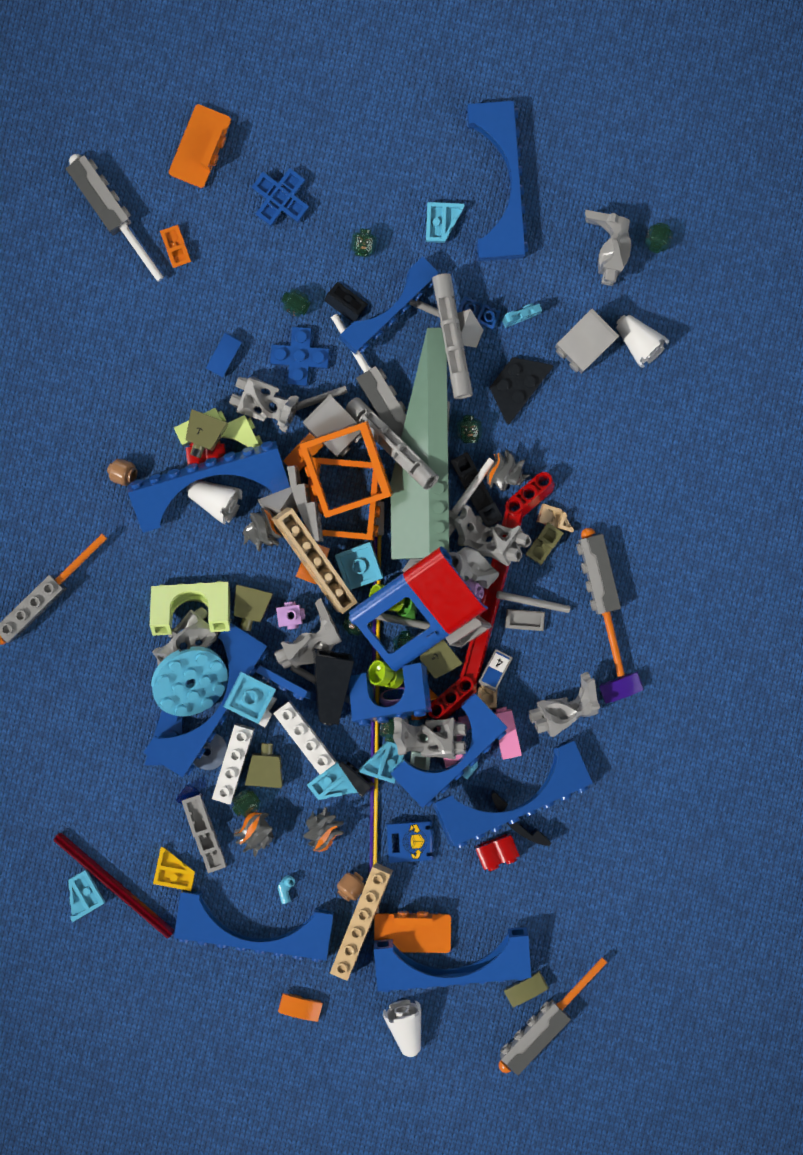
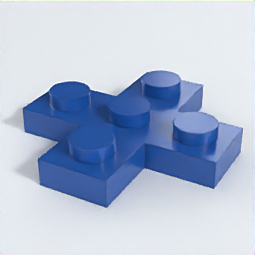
M291 168L288 169L279 183L262 172L252 185V189L266 200L255 215L270 227H272L282 212L298 223L309 209L307 204L295 196L305 183V179Z
M292 327L291 346L273 344L271 346L270 364L289 366L288 385L307 386L309 368L328 369L329 349L310 347L311 328Z

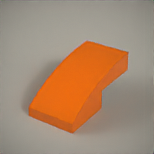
M175 225L161 230L160 233L173 268L191 262L179 226Z
M309 433L300 443L316 437ZM320 443L308 447L311 457H314L324 444ZM298 444L283 462L288 466H298L299 471H301L306 466V462L299 455L298 448H300V445Z
M283 993L278 1012L291 1017L318 1022L323 1003L318 1000L302 998L300 995Z

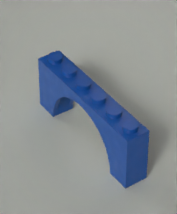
M475 692L461 705L469 718L471 726V738L466 754L455 764L441 770L420 769L410 764L406 759H403L390 772L394 779L422 808L425 805L429 807L436 800L435 796L439 792L444 793L450 787L449 783L453 779L458 780L464 774V768L468 765L470 767L478 761L477 756L481 752L485 754L493 746L491 743L496 738L500 740L507 733L505 731L507 726Z

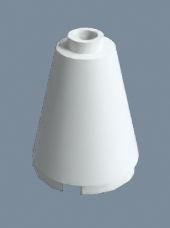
M623 315L617 321V331L641 368L645 367L643 363L646 361L650 364L665 349L663 344L666 343L668 345L669 343L665 336L631 315Z
M197 480L187 487L188 497L222 524H226L225 521L230 522L240 506L237 504L238 498L242 500V491L236 487Z
M410 1000L394 1002L389 1005L387 1011L384 1009V1020L402 1054L414 1057L421 1050V1005L418 1001L410 1003Z

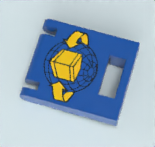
M432 821L386 823L388 862L434 860V855H427L429 852H434L433 829L425 828V826L432 825ZM399 833V851H392L391 834Z

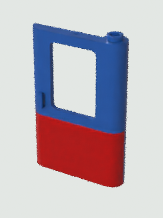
M441 546L350 610L349 620L360 629L389 667L394 671H398L402 666L407 665L486 611L488 607L481 603L452 566L450 554ZM405 597H408L430 623V627L394 652H389L368 627V623Z

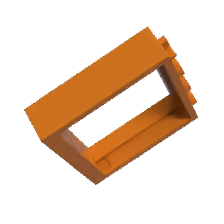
M368 420L299 444V455L301 459H305L307 465L305 466V472L307 477H311L313 485H311L314 496H318L320 502L318 503L319 512L324 514L325 518L392 496L393 493ZM360 430L381 493L330 509L308 447Z
M312 457L318 477H320L321 464L373 469L371 496L381 493L371 462ZM309 477L308 485L311 502H317L318 496H314L311 485H313L311 477ZM378 501L370 503L367 534L322 530L323 536L375 541L379 531V525H376L377 517L380 518L381 506H378Z

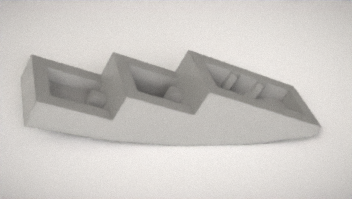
M295 465L287 466L290 486L302 519L314 540L322 542L323 533L318 503L311 502L309 485L301 484L299 467Z
M201 795L183 800L182 804L193 838L195 837L207 872L211 873L227 867Z

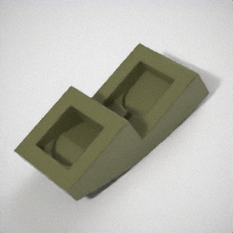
M548 522L525 555L541 566L564 533Z
M538 971L531 974V978H526L506 987L504 993L512 1007H515L543 993L549 987L541 972Z

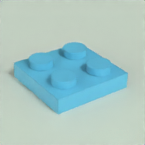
M372 542L335 555L343 581L350 591L384 579Z
M240 672L223 707L259 724L276 689Z

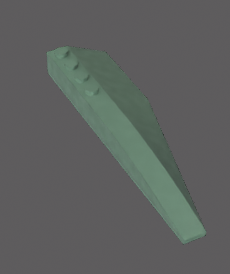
M427 328L401 439L439 476V479L432 488L425 490L395 461L391 478V490L393 493L391 496L392 560L424 559L441 546L448 553L450 552L447 354L445 352L442 328Z

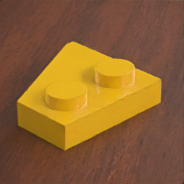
M161 847L153 884L192 891L195 871L166 848Z

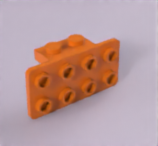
M197 104L169 169L170 176L196 187L204 188L212 167L218 161V152L225 144V135L231 123V118Z
M408 911L376 913L374 918V940L393 939V944L401 952L449 953L451 950V916L449 914H428L426 911H419L417 913H409Z

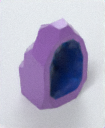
M404 687L385 690L380 695V703L387 707L395 705L402 698Z

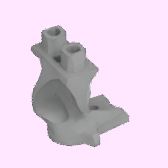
M585 210L586 223L602 226L610 234V239L604 243L599 252L598 273L603 274L601 284L613 286L617 276L622 272L630 257L631 239L628 233L630 220L615 213L606 214Z
M253 376L249 378L238 377L235 387L243 389L244 392L242 396L233 393L229 401L231 405L237 408L236 412L261 421H265L266 418L276 419L278 421L277 425L280 426L279 428L283 432H287L296 414L299 397L294 395L286 399L276 396V392H279L278 387ZM266 388L270 391V394H263L261 390ZM272 402L277 406L275 412L269 408V404ZM256 406L260 407L262 412L257 413L254 408Z
M463 504L460 516L454 520L459 534L458 545L474 548L481 555L492 557L506 566H509L511 561L519 562L522 558L520 548H527L531 544L529 535L524 534L520 526L513 529L499 524L495 527H485L482 524V518L477 515L475 516L472 509ZM489 536L493 538L490 542H486Z
M464 547L457 553L449 552L452 558V566L463 580L472 579L477 581L480 586L488 589L497 579L499 573L477 550Z
M321 598L315 603L321 621L320 630L317 633H303L293 643L288 641L281 642L283 649L274 652L278 663L284 669L291 666L298 669L304 664H314V648L331 651L335 644L342 641L327 606Z
M200 607L195 612L190 610L181 622L172 629V635H168L172 638L167 645L152 651L157 658L158 665L177 650L181 652L182 650H180L179 646L183 642L187 644V649H190L192 646H197L195 642L198 640L203 642L200 647L205 648L217 640L218 632H211L209 624L204 621L208 617V612L203 607Z
M588 672L581 674V688L577 698L573 701L568 702V698L565 697L537 702V708L529 710V718L532 723H535L538 734L547 731L551 737H555L578 718L597 715L600 705L597 700L595 679H591Z
M394 717L393 740L397 745L398 755L407 754L409 751H418L424 757L456 759V755L466 754L465 741H457V736L467 735L466 724L457 723L454 718H449L445 720H426L425 725L412 726L409 724L408 719L403 720L402 718ZM435 727L441 728L440 732H434L433 729ZM421 734H426L428 736V740L421 741L419 736Z

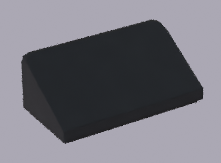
M339 282L332 287L324 299L326 303L352 322L357 321L368 306L365 301Z

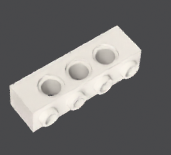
M290 700L273 713L320 775L336 763L335 758Z
M238 723L234 725L212 797L213 800L226 804L233 802L255 728Z

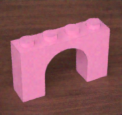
M507 707L495 709L496 712L494 713L507 726L505 730L507 733L498 740L502 759L522 756L512 710L507 709ZM468 716L458 717L456 722L466 724L468 731L471 728ZM437 727V732H440L441 728ZM457 736V741H461L463 736ZM456 755V759L443 758L445 768L455 764L463 755Z

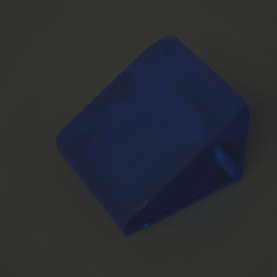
M187 784L176 801L182 804L183 800L197 795L203 797L204 794L190 784Z

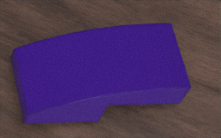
M638 672L620 676L616 680L602 683L599 686L605 704L644 690Z

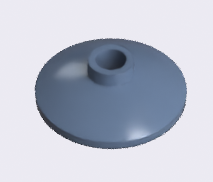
M216 733L211 743L206 742L203 747L204 749L209 748L211 754L206 755L204 753L200 760L196 758L194 764L201 769H216L224 761L227 745L224 739Z

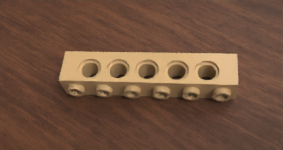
M285 508L274 516L272 521L335 611L343 614L358 603L293 508Z
M378 863L373 865L330 974L346 981L351 976L393 872L392 869Z

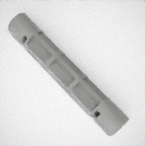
M439 274L432 277L443 332L454 399H464L473 396L461 336L451 274Z
M356 397L347 404L346 411L357 423L368 420L374 440L425 490H428L437 483L439 476L360 398Z

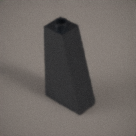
M314 648L313 658L319 721L329 726L333 724L339 725L354 660L351 654Z

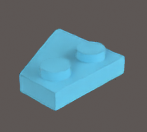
M427 202L426 242L445 243L464 209V204Z
M534 303L524 306L522 310H514L505 314L502 322L504 327L507 328L541 314L542 309L540 304L534 305Z
M386 741L359 769V772L394 784L395 779L390 772L402 761L404 755H398L396 743Z
M338 761L307 784L318 800L358 793L339 766L340 763Z
M87 869L68 880L72 922L105 903L103 896Z

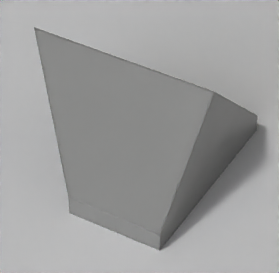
M471 309L457 313L463 345L477 348L484 329Z
M291 487L258 499L261 507L270 510L275 516L285 508H293L295 513L298 514V508Z

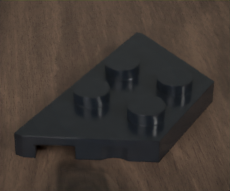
M515 357L511 358L489 387L507 425L515 418L554 367L553 365Z

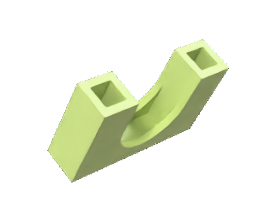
M217 581L215 583L199 582L196 584L181 583L177 585L151 586L150 628L153 636L172 635L174 611L178 606L188 601L202 602L208 607V623L211 632L230 631V588L228 582Z

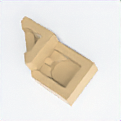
M541 505L536 522L545 525L549 522L558 529L574 532L567 519L566 512L550 505Z
M480 685L478 696L490 709L495 710L497 708V690L494 692Z

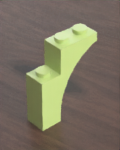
M216 408L203 413L226 421L223 412H218ZM245 415L229 422L221 437L235 440L247 447L253 448L261 446L263 443L260 436H255L252 430L255 428L252 419H247ZM189 421L174 427L184 447L191 444L186 441Z

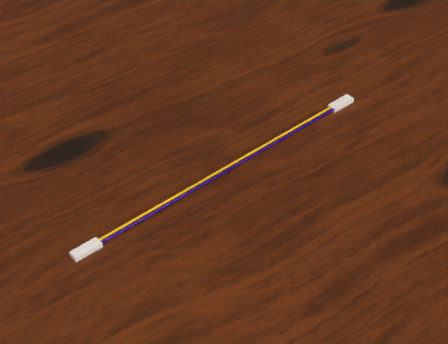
M378 502V506H381L380 518L377 517L376 525H379L378 538L375 537L374 551L380 568L381 538L384 535V502ZM381 580L373 582V585L381 584ZM374 619L372 632L379 640L380 620ZM372 646L373 663L376 660H380V654ZM373 685L374 698L379 705V686ZM377 721L371 722V757L379 750V723ZM372 776L371 780L375 785L370 790L369 874L373 865L377 863L378 778Z

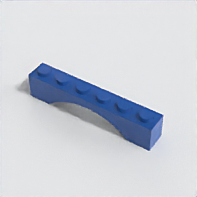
M422 256L409 269L404 291L398 301L385 313L375 318L354 321L340 334L339 339L354 355L358 352L363 353L370 346L368 342L372 338L374 340L378 339L386 325L390 327L397 320L395 317L399 313L404 314L410 308L409 303L413 299L417 301L424 294L422 291L426 287L430 289L433 286L432 277L438 275L439 272Z

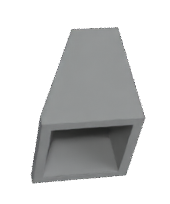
M591 309L555 345L557 348L556 353L561 358H566L570 362L569 366L576 373L579 371L582 374L619 335Z
M331 395L303 421L304 426L316 438L358 424ZM358 430L323 442L322 444L337 458L340 455L344 457L350 450L349 446L353 442L357 443L362 438V434Z
M478 615L446 637V640L450 646L463 647L490 629L492 625Z

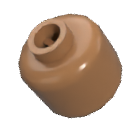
M119 458L110 463L107 468L109 478L114 483L128 486L137 478L138 471L135 464Z
M357 872L354 874L345 873L337 884V893L348 902L350 900H357L365 886L362 882L364 878Z

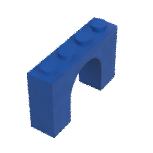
M422 663L402 666L405 686L404 693L399 702L391 707H380L374 698L373 684L370 683L367 673L351 675L349 694L352 721L359 724V726H369L371 722L387 723L389 719L394 717L404 720L410 715L421 717L425 716L427 712H432L427 666Z

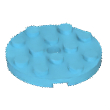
M192 646L190 649L181 652L177 650L167 656L156 668L151 680L153 698L163 711L171 715L191 716L211 708L223 694L228 680L227 668L220 656L211 649ZM194 679V683L185 685L187 680Z

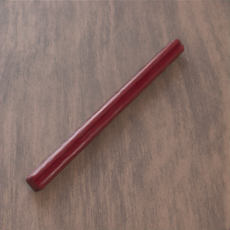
M58 833L53 841L163 936L166 938L171 937L174 929L65 835Z

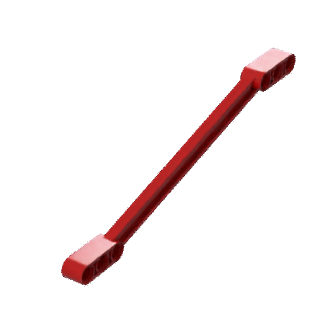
M541 472L508 499L502 526L512 529L521 526L522 518L553 492L555 484L549 473ZM543 481H549L546 486H541ZM529 493H534L532 498H526ZM514 506H520L517 511H511ZM494 558L492 559L491 566L499 575L488 589L484 588V596L481 599V603L487 606L488 609L479 615L488 621L492 627L470 641L460 678L431 703L432 712H428L433 720L447 719L474 692H477L479 675L500 599L496 598L497 591H503L509 566L502 564ZM466 683H471L470 689L464 691L463 686ZM455 695L456 701L449 703V698ZM437 708H442L441 714L434 716V711Z

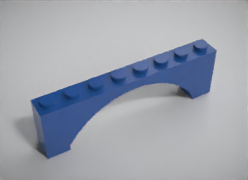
M514 101L468 104V129H475L492 142L502 155L510 177V198L503 216L486 236L477 239L478 261L524 258L525 252H528V241H524V233H527L526 221L523 222L522 214H525V202L521 203V195H524V185L520 183L519 176H522V164H518V157H521V146L517 145L520 131L519 126L515 124V119H518V107H514Z
M267 441L262 443L261 446L247 447L237 453L230 452L217 459L209 458L200 464L192 463L183 469H172L163 475L155 474L149 477V479L131 482L128 485V495L142 532L161 528L162 516L171 500L187 485L213 475L245 477L264 485L271 490L272 494L289 488V479L277 442Z
M230 623V631H223L218 636L225 647L229 666L227 690L219 708L204 724L186 734L171 738L154 736L143 752L181 777L191 774L195 768L193 765L195 759L198 758L200 760L206 751L203 748L206 742L211 743L215 737V728L217 725L221 727L227 717L224 714L228 709L223 706L240 672L253 677L258 669L256 667L258 661L261 660L263 662L268 654L266 650L268 646Z
M569 741L553 748V762L545 782L532 798L516 808L503 812H483L463 805L455 800L453 795H448L433 802V807L450 846L463 847L468 844L467 840L474 838V840H478L484 837V833L489 830L495 832L502 829V824L507 822L513 824L519 821V817L524 814L528 817L537 813L536 809L542 806L544 809L553 806V801L557 799L563 801L572 797L571 793L575 791L581 793L588 790V785L593 783L575 741Z
M182 890L180 893L174 938H177L180 942L188 943L191 940L197 941L199 945H209L211 943L217 944L216 946L219 948L231 946L239 951L251 949L259 954L272 952L273 955L279 957L292 955L294 959L302 960L306 957L311 958L314 962L327 961L334 915L332 910L315 908L314 914L307 921L288 933L269 938H254L234 932L222 924L206 906L201 896L202 891Z
M527 927L507 929L508 933L503 941L489 955L471 965L453 969L434 968L416 962L401 952L393 944V939L374 940L378 992H391L392 990L408 991L412 988L428 989L435 986L448 987L458 984L464 986L469 983L485 984L491 981L505 982L507 980L531 978Z

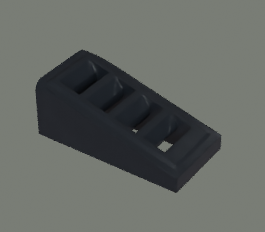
M344 760L339 764L358 794L362 798L366 796L375 785L374 782L363 773H360L348 760Z

